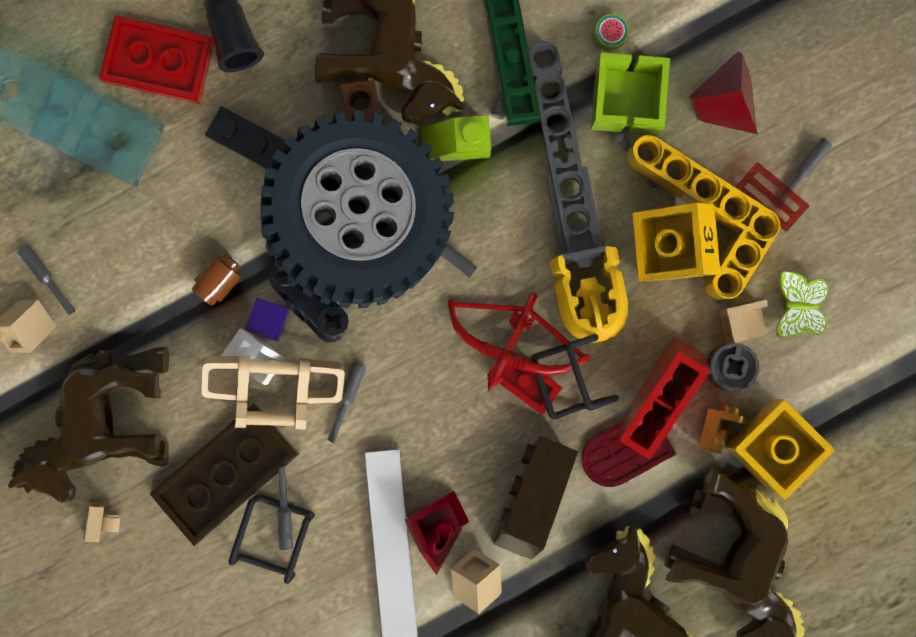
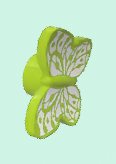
M790 271L780 273L779 286L786 301L784 304L785 312L777 323L776 335L780 338L801 335L804 330L812 335H821L825 332L827 323L824 314L819 310V304L828 295V284L823 279H816L807 283L806 278L802 275Z

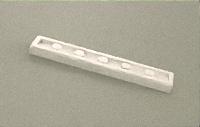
M400 449L365 452L382 637H418L408 528L405 522L406 508Z

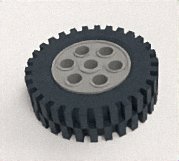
M342 111L335 112L332 122L327 123L325 115L316 118L314 128L312 129L309 128L307 123L298 128L297 138L294 139L290 135L283 142V150L279 151L277 149L272 157L271 168L267 167L264 176V185L261 191L260 219L263 238L266 239V249L269 256H274L275 266L280 273L284 270L288 274L287 280L293 286L298 283L303 287L302 293L309 297L314 293L321 297L320 302L328 305L332 300L340 302L339 307L349 308L351 304H358V308H368L371 303L377 302L378 306L387 303L392 297L397 299L404 295L408 289L416 286L434 266L444 251L443 246L447 243L451 234L448 228L453 223L454 212H449V208L454 203L453 193H446V189L451 183L448 174L442 176L439 174L443 166L439 156L433 160L428 157L433 148L427 141L420 147L415 143L419 134L410 128L405 136L398 132L402 123L395 119L392 120L390 127L382 125L384 115L374 113L370 122L364 121V111H354L352 120H345V114ZM359 167L366 168L371 172L372 178L361 180L355 175L354 170ZM326 178L334 179L339 184V189L327 191L322 187L321 181ZM393 190L397 193L399 201L396 203L387 202L382 196V191ZM351 201H360L366 206L367 212L355 214L350 210L348 204ZM319 212H327L333 217L334 222L328 226L320 225L315 220V215ZM379 223L389 224L394 231V235L391 237L381 236L377 232L376 225ZM348 234L356 235L361 241V246L356 249L348 248L343 242V237Z

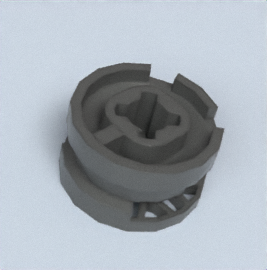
M728 343L715 347L709 353L706 360L707 364L710 361V374L707 375L709 381L715 387L724 391H740L750 387L756 381L759 374V361L756 354L748 346L741 343Z

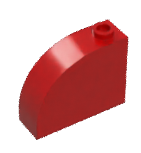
M674 335L632 402L623 421L619 441L649 460L651 459L709 374L710 369L704 353Z

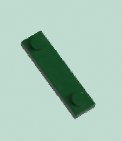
M483 0L506 127L540 122L541 114L519 0Z

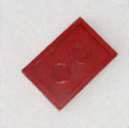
M115 15L99 80L102 83L200 104L214 48L213 37Z

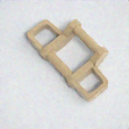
M245 355L207 356L203 359L201 394L205 398L236 400L235 428H246V425L295 426V430H305L307 403H338L342 400L345 376L344 365L340 362L312 360L310 358H299V361L250 359V356ZM211 369H238L237 388L210 385L208 381L209 371ZM310 372L337 375L335 389L329 391H308ZM249 373L297 375L295 413L247 411Z

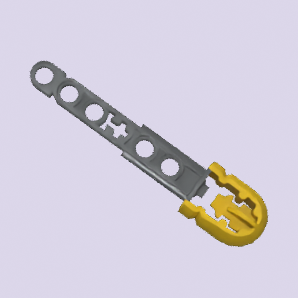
M540 41L531 47L529 56L550 174L545 176L561 251L560 256L550 261L552 276L558 279L554 288L559 313L564 326L574 337L581 339L597 334L599 339L594 342H602L615 337L625 325L628 316V299L622 272L616 268L620 263L617 248L603 246L588 168L581 165L565 81L561 77L562 66L559 52L552 43ZM540 51H547L552 54L553 61L548 66H539L534 61L535 55ZM546 83H554L559 87L560 92L555 98L548 99L541 94V87ZM554 114L563 116L566 120V126L560 131L551 130L547 125V120L550 116ZM564 138L565 151L567 153L572 152V155L568 156V162L562 163L558 157L554 158L558 154L559 146L557 140ZM566 179L575 180L579 185V192L574 196H566L561 192L560 184ZM572 212H580L585 216L586 224L583 228L574 230L568 226L566 222L567 216ZM603 258V276L607 278L609 292L605 298L607 304H602L600 295L606 289L598 284L596 277L580 280L581 287L576 292V297L572 296L569 285L571 274L566 269V265L577 263L578 268L581 269L593 266L592 260ZM578 297L583 298L584 308L579 310L581 319H578L576 314L579 304ZM609 305H612V314H610Z

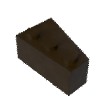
M539 436L533 445L527 444L520 461L525 466L521 476L516 475L510 487L509 495H512L508 508L504 507L496 526L499 528V531L493 543L494 545L530 560L544 550L579 451Z

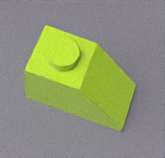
M489 115L452 118L421 128L422 144L427 141L433 148L428 156L431 160L438 156L441 161L490 158Z

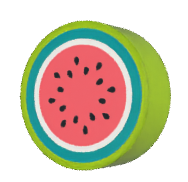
M607 14L600 18L594 30L596 43L605 50L620 48L629 35V26L626 20L617 14Z

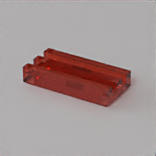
M756 162L743 176L741 181L735 185V188L770 209L745 188L750 183L789 216L786 222L778 216L780 228L785 232L810 207L759 162ZM757 172L799 208L794 212L756 180L754 176Z

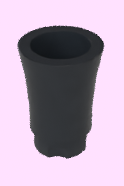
M205 0L206 19L216 49L218 68L223 72H238L259 63L264 57V52L255 39L242 6L238 1Z

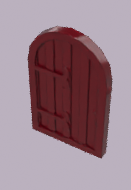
M623 421L605 431L599 432L587 442L582 452L584 472L591 481L603 487H615L627 483L629 480L676 455L667 436L649 460L619 441V434Z

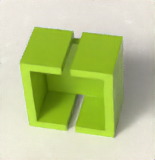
M601 52L595 67L591 130L622 132L626 126L630 134L658 136L664 129L666 122L670 58L639 55L633 65L632 72H629L627 69L632 62V55Z

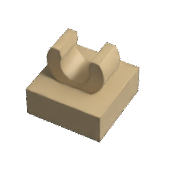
M88 501L84 542L99 543L101 531L119 532V515L103 514V502Z

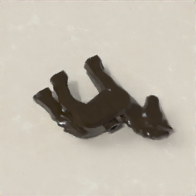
M157 347L133 355L120 354L114 359L111 357L112 352L110 350L103 351L100 349L95 356L90 353L85 358L75 362L70 367L68 377L61 387L60 406L56 409L55 413L56 425L60 427V437L38 440L34 446L24 448V452L19 455L20 459L15 462L13 467L15 471L12 473L13 479L9 482L8 488L24 487L27 493L35 490L51 496L60 503H66L76 497V487L68 478L66 470L90 466L110 457L123 458L128 456L144 459L149 464L160 467L168 465L169 444L168 441L161 440V433L114 435L113 414L109 398V392L118 387L136 389L146 398H161L159 373L168 372V348ZM148 369L154 373H140L138 371Z

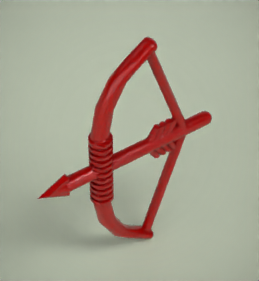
M536 293L529 295L525 306L454 302L453 299L448 300L449 314L455 332L466 344L481 352L482 355L485 354V356L493 357L494 360L497 359L498 361L493 373H487L488 391L503 381L501 374L506 364H510L514 368L518 367L522 371L541 375L564 374L572 370L571 363L548 366L531 362L529 358L525 359L524 356L521 357V355L513 354L512 352L521 332L530 331L535 320L564 345L570 342L532 310L538 298ZM455 307L514 311L509 320L513 331L505 348L501 349V347H496L492 343L488 344L487 341L482 342L469 334L458 321ZM577 347L573 348L575 354L580 357L577 359L579 366L590 359L589 354H584Z

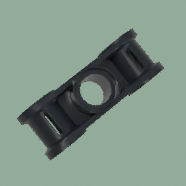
M274 260L270 267V285L287 303L292 312L305 322L323 342L336 343L341 340L349 323L346 312L335 301L331 300L328 305L320 302L321 297L314 293L311 297L302 293L303 287L297 283L293 286L286 276L280 279L279 270L275 266ZM336 320L338 322L337 328H325L326 321L331 323Z

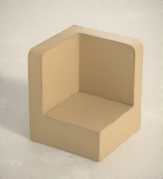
M39 300L17 301L0 316V341L9 353H31L56 328V323Z
M767 300L719 311L726 344L745 341L767 334L761 309L768 307Z
M476 549L470 551L451 568L454 598L476 613L480 614L500 596L502 592L500 564Z

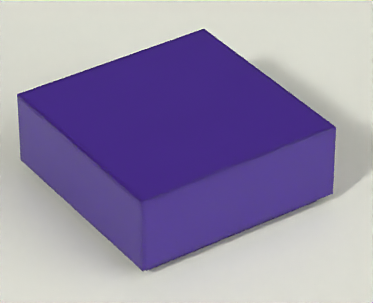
M256 297L245 330L279 341L290 309Z

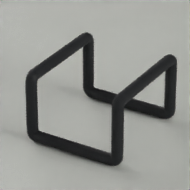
M597 334L569 342L567 345H559L531 356V362L538 363L539 359L567 351L582 396L583 403L554 412L543 375L535 373L547 413L551 419L555 420L583 409L592 411L619 400V396L615 394L590 401L573 348L597 341L599 339Z
M260 494L255 495L247 503L228 563L233 566L240 560L285 575L284 583L289 584L295 577L294 569L309 523L315 517V513L287 503L291 512L305 516V518L303 519L286 569L238 553L255 503L260 501L280 508L279 500Z

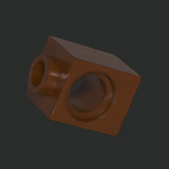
M355 77L349 79L348 83L340 84L345 120H352L354 111H364V121L370 122L374 113L380 114L375 80L368 81L367 77ZM358 97H367L370 103L365 109L357 110L352 107L353 101Z

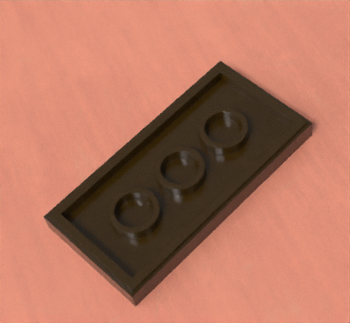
M256 403L247 408V411L263 412ZM235 419L150 493V496L193 546L202 541L279 473V467H286L300 455L276 426L246 425V428H235Z

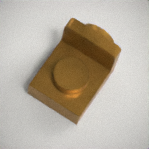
M721 405L720 411L708 408L698 449L722 454V449L728 446L731 437V429L728 428L729 421L749 426L750 419L740 416L742 410L731 406Z

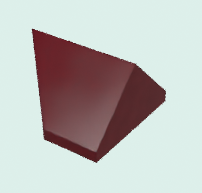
M737 52L688 98L698 120L758 135L751 76L743 54Z
M455 491L407 513L405 517V522L420 553L436 576L463 526L469 522Z

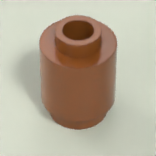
M226 254L222 258L215 255L194 279L196 283L191 289L202 300L213 306L217 300L221 302L241 279L242 276L238 272L241 266Z

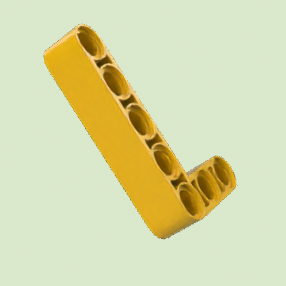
M652 135L639 137L628 149L627 161L629 165L687 204L704 203L714 205L716 222L734 233L719 257L721 274L707 276L705 290L715 300H727L737 297L745 288L780 230L778 216L659 138ZM639 146H646L651 150V161H645L639 157ZM668 164L676 165L681 173L679 180L672 179L668 175ZM697 182L704 183L708 187V198H702L697 194ZM727 200L736 204L737 214L735 217L730 216L725 210ZM756 219L762 220L766 226L763 236L754 229ZM738 247L744 248L748 254V260L745 265L741 264L736 258ZM721 275L728 278L730 282V289L726 294L718 288V279Z

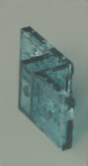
M0 46V123L30 136L54 150L137 187L165 126L160 122L100 96L84 83ZM10 82H18V94L13 98H6L4 93L6 85ZM118 133H124L127 137L126 145L120 150H113L111 147L113 136Z

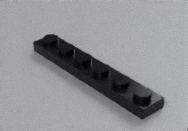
M223 106L219 108L205 134L207 138L265 169L267 167L271 168L273 155L277 149L279 151L283 150V142L285 141L281 137ZM326 178L321 181L322 187L327 191L339 189V184L334 179ZM382 192V196L387 202H398V200ZM351 201L348 204L350 210L355 214L367 212L366 206L360 201ZM379 223L376 225V229L384 232L388 224Z

